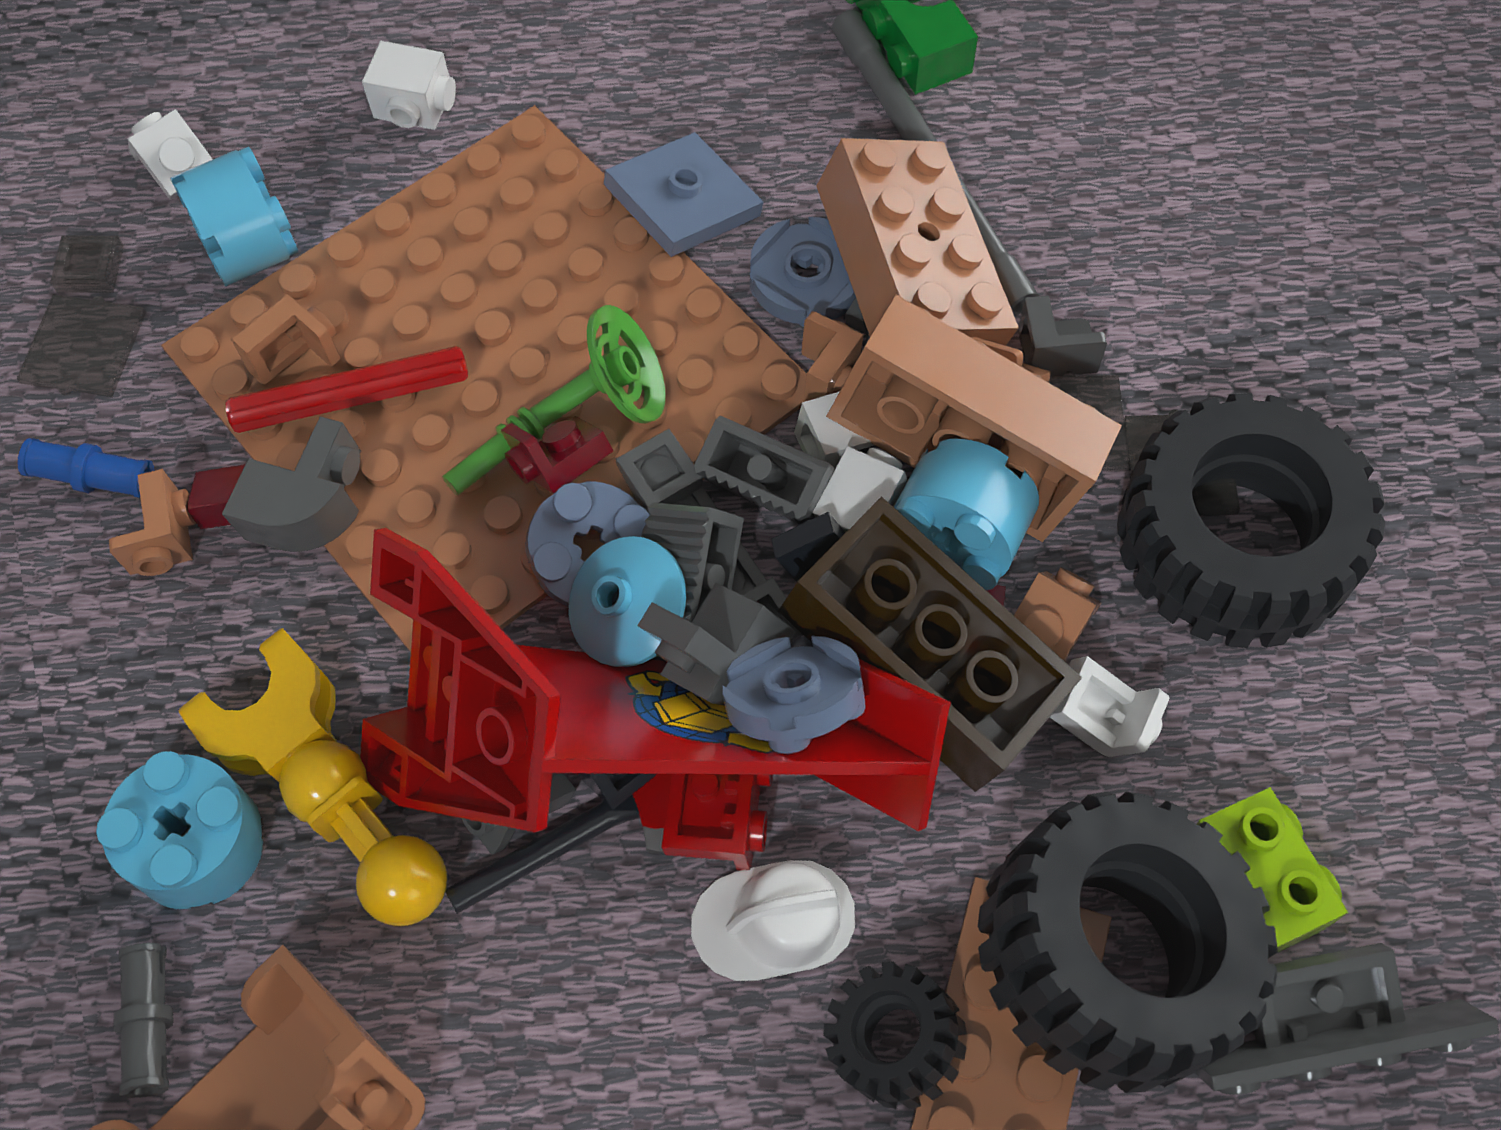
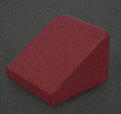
M246 464L195 473L188 499V512L200 529L231 525L222 515V512Z

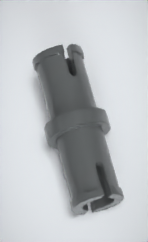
M138 943L119 950V961L121 964V1009L114 1012L113 1031L121 1034V1084L119 1086V1095H125L128 1098L149 1097L169 1090L166 1029L173 1026V1008L170 1005H166V947H161V944Z

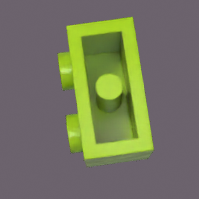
M1271 787L1200 819L1196 823L1197 825H1200L1203 821L1209 823L1223 835L1219 842L1231 855L1238 851L1249 865L1250 870L1245 873L1254 889L1262 887L1270 910L1263 915L1266 926H1275L1278 953L1326 930L1348 913L1342 903V892L1336 878L1325 866L1318 864L1303 840V830L1299 819L1287 805L1279 802Z

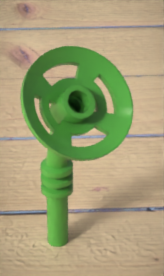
M605 305L596 309L590 315L587 323V345L591 359L589 369L530 409L525 407L518 409V418L510 415L506 419L507 425L513 423L540 440L544 434V428L599 391L607 394L614 405L626 417L637 423L646 424L658 419L664 410L666 391L659 361L648 338L633 318L620 308ZM602 326V335L596 338L597 330ZM619 336L626 342L628 347L618 344ZM629 384L628 392L626 393L623 387ZM644 390V401L641 408L638 409L633 402L640 398L641 392ZM500 423L495 427L497 433L495 436L442 476L444 482L457 496L506 459L505 453L511 448L501 433V429L506 427L504 424Z

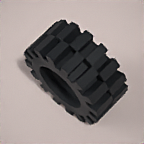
M882 962V974L876 972L871 966L859 970L864 983L858 987L850 979H847L840 986V989L849 995V998L845 1004L832 999L827 1009L828 1012L837 1018L836 1024L824 1023L823 1034L825 1038L834 1044V1046L825 1048L829 1061L839 1067L836 1073L846 1083L874 1102L876 1100L887 1108L897 1109L898 1102L908 1109L920 1107L919 1095L923 1093L932 1101L943 1094L936 1083L943 1076L953 1083L959 1074L951 1065L953 1057L965 1060L967 1047L958 1039L959 1035L967 1034L965 1022L956 1014L960 1009L954 1000L930 976H925L917 967L905 964L904 970H902L895 962ZM904 1009L913 1012L918 1019L920 1027L919 1038L914 1048L901 1060L893 1062L879 1060L873 1051L871 1042L874 1029L879 1021L893 1010Z

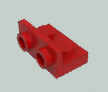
M671 774L661 846L664 854L668 856L734 861L738 871L750 870L753 851L764 852L766 847L768 813L764 810H758L760 786L771 787L773 775Z

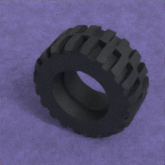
M1252 393L1229 394L1225 403H1220L1217 397H1209L1194 402L1190 413L1187 410H1180L1167 418L1160 432L1152 433L1144 445L1121 501L1123 506L1118 516L1117 534L1121 539H1124L1120 548V554L1125 568L1129 571L1138 569V574L1133 582L1134 586L1144 599L1148 600L1155 596L1162 603L1158 613L1170 623L1174 624L1178 618H1181L1193 625L1190 632L1191 635L1209 641L1213 633L1226 636L1225 644L1230 647L1248 648L1253 638H1259L1261 646L1266 648L1283 645L1292 633L1295 637L1303 638L1318 630L1326 618L1331 619L1369 571L1377 557L1376 548L1383 540L1386 523L1382 514H1378L1385 505L1381 486L1378 482L1369 483L1368 479L1374 469L1362 451L1355 454L1351 450L1349 445L1353 439L1338 425L1331 429L1319 421L1322 414L1308 406H1305L1303 411L1287 406L1288 399L1267 395L1265 401L1253 400ZM1216 486L1244 487L1265 495L1277 503L1292 520L1299 536L1301 550L1288 555L1269 557L1249 554L1229 546L1216 537L1204 524L1196 510L1192 495L1201 490Z
M1106 791L1088 794L1080 803L1070 801L1056 809L1027 835L994 871L986 886L989 898L980 906L977 927L981 933L989 934V938L978 947L981 968L984 972L993 971L997 984L989 989V992L998 1010L1001 1011L1008 1007L1019 1023L1012 1031L1026 1047L1036 1042L1047 1051L1043 1061L1062 1075L1075 1068L1081 1070L1079 1080L1084 1085L1104 1091L1116 1084L1125 1093L1147 1092L1158 1085L1166 1087L1227 1056L1244 1043L1245 1035L1258 1028L1267 1013V1005L1264 999L1274 994L1277 979V966L1268 963V958L1278 953L1275 926H1266L1263 914L1270 910L1262 887L1254 889L1245 873L1250 870L1249 865L1238 851L1231 855L1219 842L1223 835L1209 823L1203 821L1200 825L1195 824L1187 819L1188 810L1169 801H1165L1159 807L1154 806L1153 797L1147 794L1126 791L1117 799L1116 794ZM1081 887H1096L1114 892L1138 907L1151 921L1162 940L1168 958L1169 983L1165 998L1150 996L1130 988L1112 975L1093 952L1082 927L1079 910Z

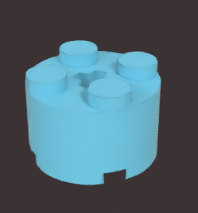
M250 147L239 151L234 150L170 177L183 207L187 208V213L193 223V227L225 287L290 259L291 255L299 252L289 231L291 227L276 196L270 197L263 182L265 177Z
M947 439L940 441L936 450L928 452L927 449L921 455L894 508L985 590H990L997 585L1000 577L1006 574L1038 509V490L1034 481L1025 471L1020 479L1005 466L1009 457L998 449L968 439Z
M172 751L153 755L145 765L131 773L118 786L108 802L105 813L97 823L96 830L98 841L103 845L105 855L113 869L152 900L173 909H191L190 907L201 906L211 902L215 904L229 898L249 880L262 856L261 817L257 805L250 796L216 763L203 757L179 755ZM189 828V831L181 837V834Z

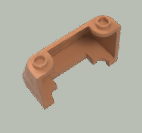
M282 944L253 972L245 982L241 993V1007L256 1027L149 1130H414L420 1123L425 1111V1097L393 1059L302 962ZM108 1120L93 1126L89 1130L140 1129L124 1120Z

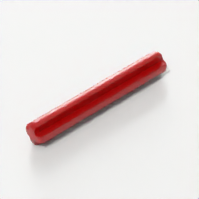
M454 346L231 397L225 402V410L228 422L234 432L241 433L462 382L468 378V368L462 349Z

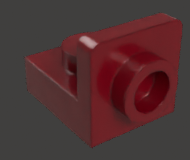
M577 416L571 420H563L552 425L544 432L540 442L533 435L513 423L501 429V433L511 448L505 453V458L515 474L525 484L533 480L553 494L563 485L569 484L614 451L602 430Z

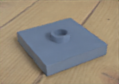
M696 132L605 170L603 185L670 257L761 215L763 201Z

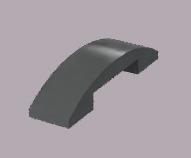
M670 429L663 431L616 458V465L638 505L645 508L648 513L647 507L651 503L718 509L702 487L703 476L696 474L694 463ZM740 542L731 590L763 605L796 632L790 643L803 634L778 612L787 597L773 577L768 580L765 578Z

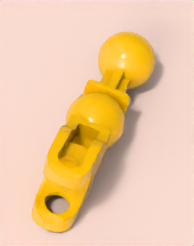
M280 628L261 643L259 647L270 668L271 676L267 691L257 703L243 710H224L211 701L205 692H199L180 707L178 712L201 746L213 757H217L230 771L249 776L271 775L279 782L282 798L291 814L300 821L308 823L315 832L329 843L339 838L342 839L360 862L356 875V890L362 906L373 918L392 926H408L418 923L430 916L444 897L447 887V871L444 861L438 851L423 839L408 835L393 836L373 811L380 805L383 798L367 782L366 770L359 755L347 745L338 743L331 733L330 722L336 705L334 685L283 628Z

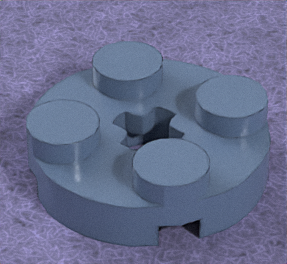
M809 217L808 224L790 226V219L778 222L766 229L753 245L750 260V290L758 303L773 316L804 327V321L812 311L833 320L844 315L856 296L828 219ZM811 264L818 266L817 275L814 277L799 276L794 268L797 265L805 269Z
M596 481L563 485L556 493L543 501L534 514L527 530L525 552L528 563L531 564L533 574L539 580L538 584L552 599L569 607V597L573 582L585 562L580 559L582 549L573 544L575 534L585 536L590 529L600 533V542L603 544L622 537H641L643 528L646 525L645 520L650 514L645 508L638 505L633 497L613 485ZM619 588L613 596L612 604L616 603L619 598Z
M811 636L813 647L800 646L791 648L789 637L773 639L752 647L735 659L726 671L729 683L726 687L722 685L729 721L743 734L758 740H767L773 751L788 754L806 748L811 742V738L831 732L848 720L859 717L866 708L858 656L847 645L831 638Z

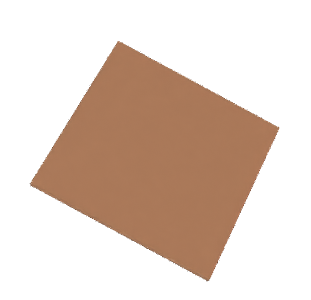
M535 105L161 345L166 354L253 460L295 471L319 417L343 422L361 450L357 476L350 485H345L344 488L359 512L346 531L324 545V547L410 653L413 619L370 595L375 529L387 528L427 549L475 598L502 629L548 596L538 584L539 580L533 574L531 564L528 563L525 541L527 530L534 514L543 501L552 496L553 493L533 480L525 484L515 474L506 459L458 496L451 491L442 476L497 434L495 430L497 425L502 423L507 426L506 419L510 415L518 418V409L521 407L530 409L589 369L591 359L587 345V323L590 315L596 309L605 305L618 307L639 325L652 345L659 361L665 383L666 400L664 410L658 419L641 424L626 417L614 405L607 394L599 391L544 428L545 432L552 425L563 420H571L577 416L602 430L614 450L570 483L596 481L610 484L623 490L636 501L616 465V458L663 431L670 429L691 461L695 464L707 436L719 416H723L765 435L799 410L802 402H804L807 373L684 252L670 257L603 185L605 174ZM288 294L306 310L314 306L329 319L337 332L332 337V340L341 359L331 367L309 348L264 386L248 372L231 339L242 331L252 318L262 315ZM602 326L598 328L596 338L602 335ZM619 336L618 344L628 347L626 342ZM454 346L462 349L468 368V378L462 382L241 433L234 432L228 422L225 410V402L231 397ZM629 384L623 387L626 393L628 392ZM642 390L640 398L633 402L638 409L641 408L644 401V390ZM590 529L585 536L575 534L573 537V544L582 549L580 559L586 561L593 552L604 545L600 542V533Z

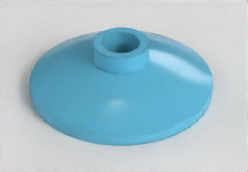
M635 536L612 540L589 556L576 575L569 597L571 629L576 641L586 654L600 663L614 667L637 666L657 656L654 652L660 641L637 625L651 602L683 618L686 606V585L683 572L674 556L660 544ZM619 588V598L612 606L613 596Z

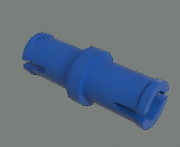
M27 438L23 442L18 455V470L22 476H35L69 483L73 490L84 493H91L96 488L134 495V497L140 498L138 475L155 471L153 462L150 460H137L103 453L99 446L83 443L76 448L42 442L35 438Z

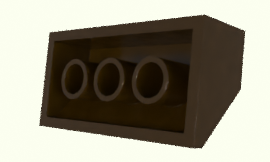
M882 496L796 583L778 610L781 615L811 642V636L827 637L840 641L850 647L856 653L858 659L951 702L940 761L974 792L1006 770L1082 679L1074 669Z

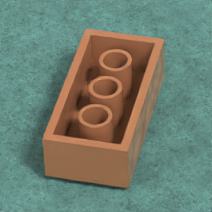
M841 138L816 187L869 336L871 337L897 294L912 304L927 310L931 315L971 338L978 337L1006 346L1019 327L944 141Z
M897 294L865 345L826 415L829 419L870 440L872 444L915 468L921 455L927 449L928 452L936 450L939 442L947 439H968L998 449L1009 457L1005 464L1008 469L1020 479L1025 471L1037 487L1039 506L1026 533L1041 542L1048 537L1097 481L1122 427L1119 423L1098 412L1094 407L1077 400L1046 382L1037 374L1022 368L991 350L982 342L972 339L931 315L927 310L912 304Z

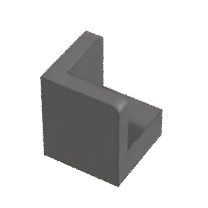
M1049 295L1026 297L1018 326L1024 363L1051 371L1050 377L1098 373L1107 346L1105 333L1092 332L1090 323L1086 319L1054 321Z

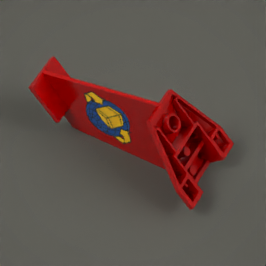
M387 528L374 530L370 595L412 618L413 628L407 707L363 719L360 759L366 770L367 782L376 791L398 806L538 832L547 828L552 773L814 775L916 831L927 828L951 702L859 659L866 704L863 714L855 719L848 720L831 732L811 738L809 745L801 751L788 754L778 753L770 748L767 740H758L738 731L729 721L725 705L710 703L660 675L667 661L651 659L633 667H614L594 660L585 652L516 645L475 598L427 549Z

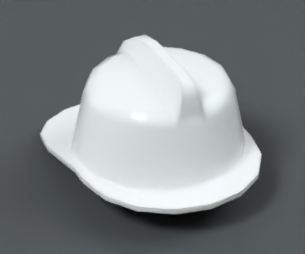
M789 860L750 868V870H740L715 880L700 895L692 913L691 938L701 959L715 973L734 981H759L812 970L834 961L849 945L855 929L854 901L847 885L831 869L813 861Z

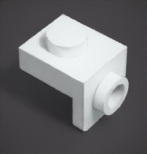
M176 109L164 117L159 112H155L141 119L131 129L134 135L128 138L131 155L136 161L140 159L170 200L178 196L170 177L213 160Z
M1088 656L1072 659L1069 666L1082 679L1052 713L1050 718L1097 752L1107 757L1147 751L1161 732V718L1168 704L1169 695L1159 688L1136 692Z

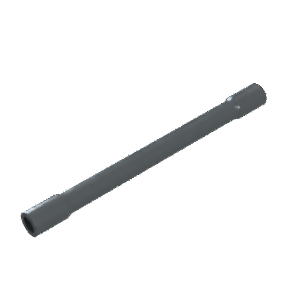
M847 10L841 13L834 20L832 31L852 64L858 67L902 139L937 141L881 53L880 44L861 14L857 10ZM956 171L1013 315L1017 316L1022 313L1026 297H1037L1039 295L1016 258L1008 253Z

